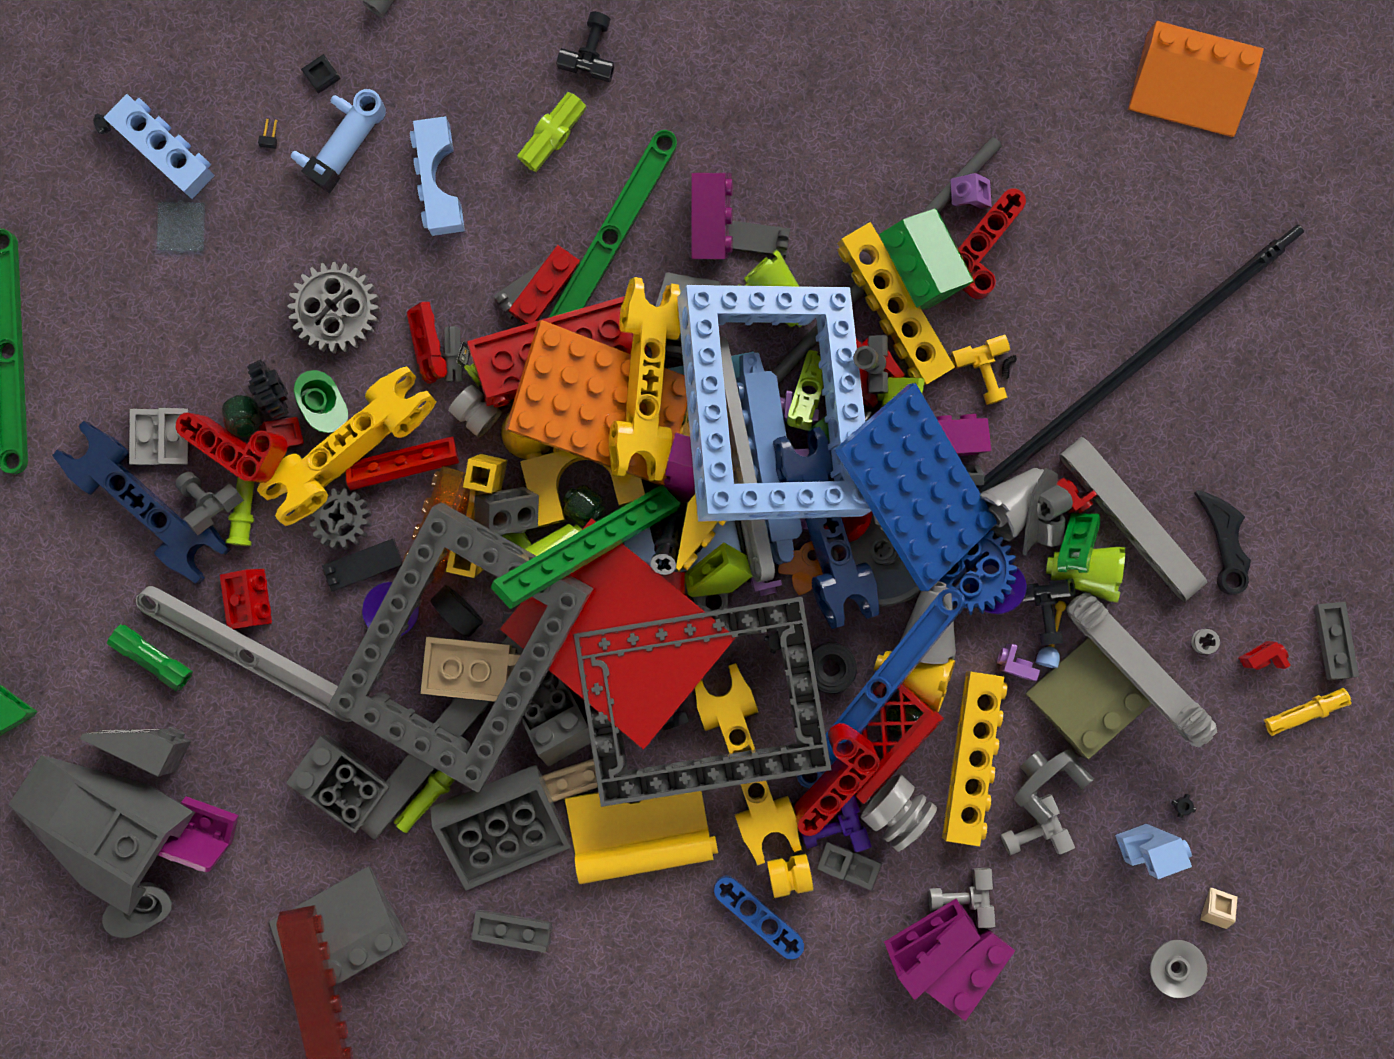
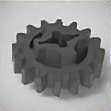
M343 488L340 494L336 489H332V496H328L327 501L311 514L315 521L309 523V526L317 529L313 536L317 539L322 538L320 543L328 546L330 544L331 548L338 550L341 544L347 550L350 546L349 542L352 541L358 545L360 543L357 537L359 535L367 536L363 529L364 527H371L372 524L366 520V517L371 516L372 513L368 509H364L368 503L363 499L360 500V495L356 492L350 494L349 490ZM351 504L355 507L357 516L353 515ZM343 516H344V519H343V520H339L338 523H337V519H338V518H343ZM324 523H327L329 525L328 531L330 532V535L326 531Z

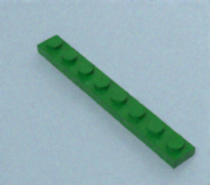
M660 485L495 579L491 589L512 609L678 511L681 503L663 485Z

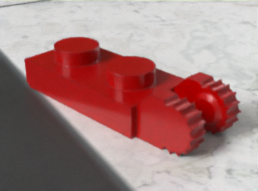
M420 302L407 310L406 313L422 380L427 382V384H431L447 375V364L441 357L440 341L437 338L434 324L435 317L431 310L430 302Z

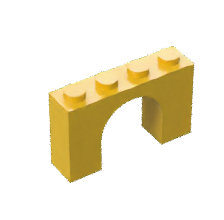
M553 448L554 453L542 455V452H535L526 455V460L520 461L527 489L539 495L538 528L566 521L558 489L560 477L568 466L577 461L587 459ZM604 466L612 477L619 507H623L645 495L641 478L627 473L621 477L612 476L611 468Z
M484 454L468 459L463 484L464 488L470 489L467 517L474 520L476 495L502 490L508 460ZM450 550L446 572L475 578L484 570Z

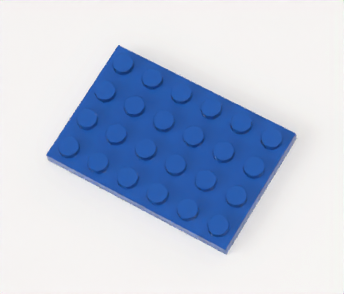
M916 383L908 384L835 449V452L920 591H929L997 524L996 519L988 511L989 507L984 499H981L979 490Z

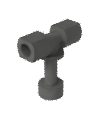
M885 335L868 336V346L859 347L853 356L855 365L868 372L869 394L888 393V373L884 372L886 367L885 357H888V337Z
M185 472L176 480V488L184 496H193L197 500L196 509L183 518L197 536L214 524L211 518L224 509L228 513L244 501L230 483L214 494L212 492L205 493L201 489L202 482L193 472Z

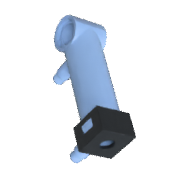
M371 89L359 91L353 99V105L343 98H339L336 95L332 96L331 103L347 115L316 158L312 155L309 159L297 151L291 153V158L303 167L301 172L305 177L329 194L341 179L339 177L341 171L374 125L383 120L386 114V108L380 96ZM367 104H376L373 110L364 111Z

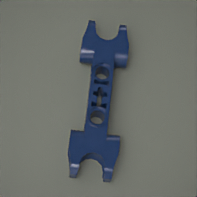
M83 421L78 427L89 441V449L86 454L80 459H75L70 454L57 449L52 455L66 476L90 495L101 485L112 497L163 541L154 554L170 569L177 571L194 583L200 584L205 577L194 562L197 550L204 545H208L220 554L226 555L231 548L225 543L213 525L197 536L185 520L120 464L129 454L128 449L114 437L102 432L89 422ZM124 477L125 487L119 491L117 482L120 478ZM133 494L143 498L142 502L145 504L143 507H140L141 502L138 499L131 497ZM162 514H165L167 516V523L164 527L160 528L158 519Z
M820 427L813 428L808 432V456L797 454L786 436L778 437L773 441L779 483L825 482L834 480V478H831L833 464L831 450H828V444L830 443ZM805 518L823 573L812 578V589L816 603L831 629L844 626L843 604L846 598L856 601L866 619L879 615L877 583L873 571L866 562L855 565L842 518ZM831 548L838 554L837 561L831 556Z

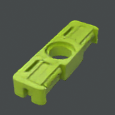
M813 350L807 352L787 417V424L789 426L803 430L811 429L815 408H818L822 389L824 388L822 368H819L821 356L817 355L818 352ZM804 386H813L817 392L807 394L802 388Z

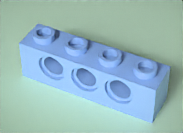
M126 94L106 114L104 119L193 199L215 176L208 169L211 164L200 153L194 156L188 150L191 145L179 134L174 138L168 132L171 127L160 116L156 119L151 117L148 113L152 109L140 98L134 101ZM146 122L145 128L141 131H137L138 126L141 123ZM166 140L165 147L157 150L158 144ZM181 159H186V164L181 168H177L178 162Z

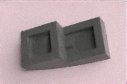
M827 842L817 869L839 879L847 880L866 889L873 890L883 863Z

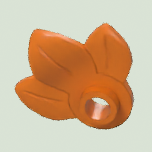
M812 541L805 543L800 550L793 551L794 557L791 562H784L778 566L779 573L792 575L793 587L798 595L809 592L812 589V578L823 574L818 559L811 561L807 556L810 550H815Z

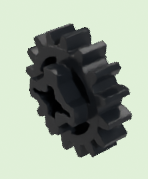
M261 359L247 366L248 374L252 379L249 380L250 385L248 387L259 408L262 411L266 410L275 420L287 416L289 411L285 400H288V392L275 369L270 371L269 367L267 368L265 362H262Z

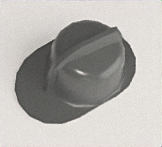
M140 882L139 885L146 888V891L131 915H127L111 904L107 906L102 917V924L105 930L112 936L127 938L140 934L166 918L171 911L172 901L169 895L163 891L160 883Z

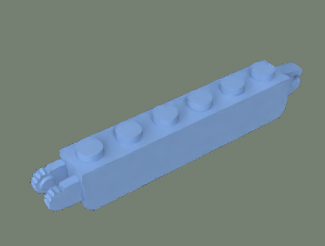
M759 353L743 354L739 357L740 377L736 378L756 480L757 483H779L773 441L778 437L786 436L777 376L771 371H764ZM800 518L765 519L773 562L779 565L784 562H791L794 557L792 539L798 538L802 533Z

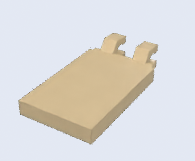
M426 637L420 694L495 702L521 654H516V648H512V645Z

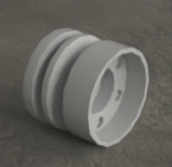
M901 774L894 776L872 798L861 814V819L874 831H878L885 825H888L883 839L887 842L893 840L891 846L898 852L914 842L925 831L937 811V807L932 802L925 804L926 797L923 794L910 800L915 787Z

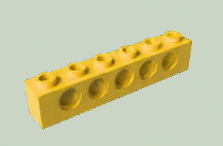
M869 222L842 238L837 243L839 246L837 249L842 261L844 263L848 262L853 272L851 275L856 285L863 287L867 297L865 299L870 309L877 311L881 321L879 323L882 330L887 336L891 335L895 345L893 347L896 354L901 360L905 359L909 369L907 371L910 378L925 379L924 385H927L955 368L922 309L916 308L872 223ZM860 252H867L871 256L870 265H865L860 261ZM874 276H881L885 280L884 289H878L874 285ZM889 300H895L899 304L898 313H892L888 309ZM903 324H909L912 327L913 335L911 338L903 335ZM918 347L923 348L927 353L925 362L918 360L916 357Z
M966 671L942 838L945 841L980 846L981 840L986 838L987 823H984L985 811L989 812L991 806V795L988 794L989 783H993L995 778V767L992 766L993 755H997L999 749V739L996 738L997 727H1001L1003 721V711L1000 710L1001 699L1004 700L1007 693V683H1004V677ZM986 694L990 699V704L988 708L981 710L978 707L977 701L981 695ZM982 722L986 727V732L982 737L977 738L973 733V729L977 723ZM979 750L982 760L978 765L972 766L969 761L970 754L973 751ZM970 779H976L978 782V788L974 793H967L965 785ZM967 807H972L974 810L973 818L969 821H963L961 818L962 811Z

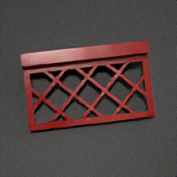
M881 682L873 691L875 696L878 697L880 695L881 698L885 696V684ZM904 683L898 688L900 701H888L881 709V721H872L868 725H882V741H874L872 744L873 746H883V759L880 761L877 771L856 792V797L863 804L874 797L944 720L937 711L933 712ZM905 696L911 701H905ZM886 705H900L901 721H886ZM905 705H916L923 712V715L917 721H906ZM887 725H901L902 738L899 741H888ZM906 725H913V726L907 731ZM866 727L862 734L864 737L868 739V730ZM889 745H895V746L888 752V746H889Z

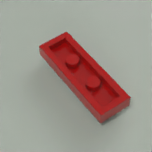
M557 245L510 307L509 313L524 324L538 321L577 269L580 260Z

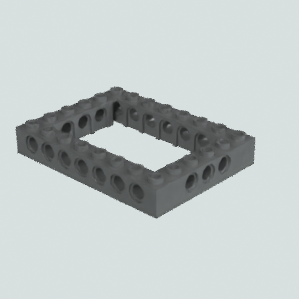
M441 502L431 508L328 707L479 793L487 783L594 588L568 575L532 596L548 606L472 745L461 736L457 738L443 730L437 722L433 724L415 714L416 710L412 708L408 710L390 699L391 696L386 693L378 692L369 697L375 683L384 674L382 670L386 662L396 652L397 649L394 647L401 634L408 629L409 625L407 623L413 611L420 606L422 594L427 585L434 580L435 576L433 574L440 560L446 557L448 553L446 549L453 551L498 578L536 557V555Z
M803 597L574 634L601 807L831 770ZM708 616L716 620L713 628H717V631H721V627L729 631L727 633L586 656L581 654L582 647H580L579 637L604 635V633L616 631L618 633V631L632 630L640 627L647 628V626L653 625L661 626V624L675 623L683 620L690 621L689 619L695 618L704 619V617ZM687 624L688 628H684L685 633L688 632L689 636L693 635L696 627H692V624ZM661 628L659 633H656V637H660V640H665L664 636H668L667 631L663 632V628ZM778 630L797 743L628 770L622 731L614 723L612 711L614 699L610 698L607 676L610 675L609 668L604 661L596 660L595 657L618 653V656H622L624 652L641 649L653 651V647L675 644V647L681 646V643L702 639H704V642L710 641L709 638L726 635L738 637ZM631 633L630 637L627 638V641L631 642L632 645H635L636 641L639 640V636H635V633ZM602 638V642H599V647L603 646V650L608 649L607 645H611L610 641ZM591 658L592 666H600L603 669L611 722L608 720L607 715H604L603 712H598L589 704V690H587L585 679L587 676L584 673V661L582 659ZM594 683L595 687H592L591 691L595 692L596 695H600L603 686H599V683Z

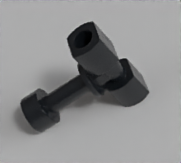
M596 11L590 12L587 25L591 30L586 47L579 48L578 52L561 48L556 62L558 69L577 73L579 69L590 72L592 78L611 82L615 69L614 62L600 59V54L596 52L601 32L608 31L611 21L607 15Z
M1073 578L1050 581L1048 585L1039 586L1038 583L1027 584L1026 595L1022 602L1035 601V606H1041L1045 633L1039 634L1041 645L1064 642L1062 631H1056L1053 604L1058 603L1057 598L1075 595Z

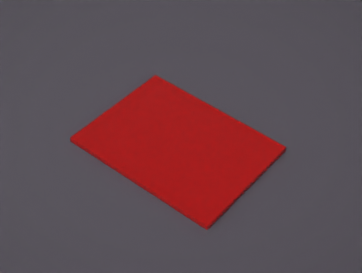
M591 518L583 529L594 524L596 521ZM622 543L569 574L594 589L549 671L584 699L574 634L705 613V611L663 576L655 572L652 567ZM530 597L518 606L500 630L524 649L548 605L534 597ZM708 616L704 617V619L695 618L689 619L690 621L683 620L675 623L661 624V626L653 625L647 626V628L640 627L632 630L618 631V633L616 631L604 633V635L579 637L580 647H582L581 654L586 656L727 633L729 631L724 627H721V631H717V628H713L716 620ZM687 624H692V627H696L693 635L689 636L688 632L685 633L684 628H688ZM661 628H663V632L667 631L668 636H664L665 640H660V637H656V633H659ZM631 633L639 636V640L636 641L635 645L627 641ZM726 635L709 638L710 641L704 642V639L684 642L681 643V646L675 647V644L653 647V651L641 649L624 652L622 656H618V653L595 657L596 660L604 661L609 668L610 675L607 676L610 698L614 699L612 711L615 726L642 749H645L736 637ZM602 638L610 641L611 645H607L608 649L603 650V646L599 647V642H602ZM591 658L582 659L584 661V673L587 676L585 679L587 690H589V704L598 712H603L604 715H607L608 720L611 722L603 669L600 666H592ZM594 683H599V686H603L600 695H596L595 692L591 691V688L595 687Z

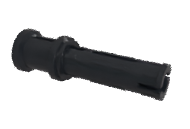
M680 508L666 517L661 538L656 541L654 546L656 554L651 558V567L659 574H671L676 569V557L680 549L678 537L684 518V513Z

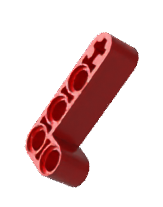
M1012 188L1005 191L958 248L974 281L982 279L987 285V290H980L975 286V282L962 289L974 299L985 298L996 285L993 273L979 262L1023 210L1026 198L1024 193L1018 189ZM1012 200L1015 204L1005 214L1002 210ZM988 221H996L1000 229L997 231L990 229ZM970 242H979L983 250L980 252L973 250Z
M183 413L176 421V431L181 437L244 481L268 482L273 477L288 448L286 438L283 435L267 431L255 432L246 444L211 418L199 414Z
M836 724L828 731V739L837 759L831 765V770L825 771L793 808L798 829L806 836H812L820 832L879 768V757L872 742L847 724ZM842 740H847L845 743H839Z

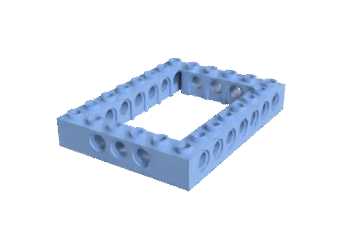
M686 285L677 297L698 522L864 516L871 512L870 507L835 452V449L865 423L860 371L853 360L857 345L850 287ZM816 318L818 329L816 342H819L821 356L819 368H822L824 383L822 396H825L827 410L825 423H828L830 437L828 450H831L833 464L831 478H834V481L734 484L718 325H724L726 322H745V325H751L753 322L772 323V325H778L779 323L808 325Z

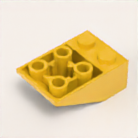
M696 493L687 506L676 565L678 572L682 568L687 571L698 558L695 554L700 546L706 548L716 535L713 531L716 525L719 523L723 526L727 522H698Z

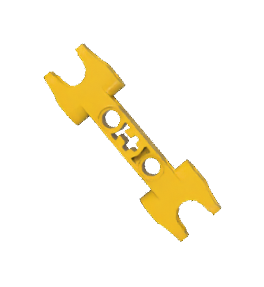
M634 277L629 280L620 310L619 326L621 332L633 333L626 422L613 421L609 434L608 448L612 476H625L631 456L638 453L646 460L649 481H662L672 446V431L669 427H661L658 424L666 339L677 340L681 333L677 300L680 294L678 284L671 283V285L666 286L660 306L656 307L651 305L645 298L642 278ZM645 345L649 346L652 350L651 358H648L644 352ZM643 376L645 379L649 380V384H647V381L643 380ZM641 401L647 406L646 415H643L639 410Z
M407 366L395 370L374 383L365 393V399L369 405L312 449L303 459L298 454L286 456L280 462L273 477L268 482L259 484L257 491L266 500L275 499L288 492L286 500L277 509L275 515L279 522L288 526L313 514L328 499V494L324 489L325 486L338 478L372 450L388 434L392 432L397 438L407 436L432 411L436 400L428 391L419 392L405 399V394L414 385L417 378ZM407 376L403 381H401L400 383H398V381H399L401 378ZM426 401V403L422 407L418 408L420 404ZM277 483L272 489L267 490L271 485ZM295 509V511L292 514L286 516L289 512Z
M735 663L728 666L732 686L729 692L723 696L709 694L702 680L695 687L697 709L705 731L720 726L730 754L755 750L744 717L758 713L751 689L743 679ZM734 729H740L745 733V739L740 744H733L729 740V735ZM767 781L741 784L749 810L737 813L735 817L742 838L753 854L757 865L765 863L762 842L764 837L771 832L784 834L794 852L802 850L796 817L789 797L785 796L773 801ZM753 783L763 785L764 791L762 795L751 797L748 794L750 785Z

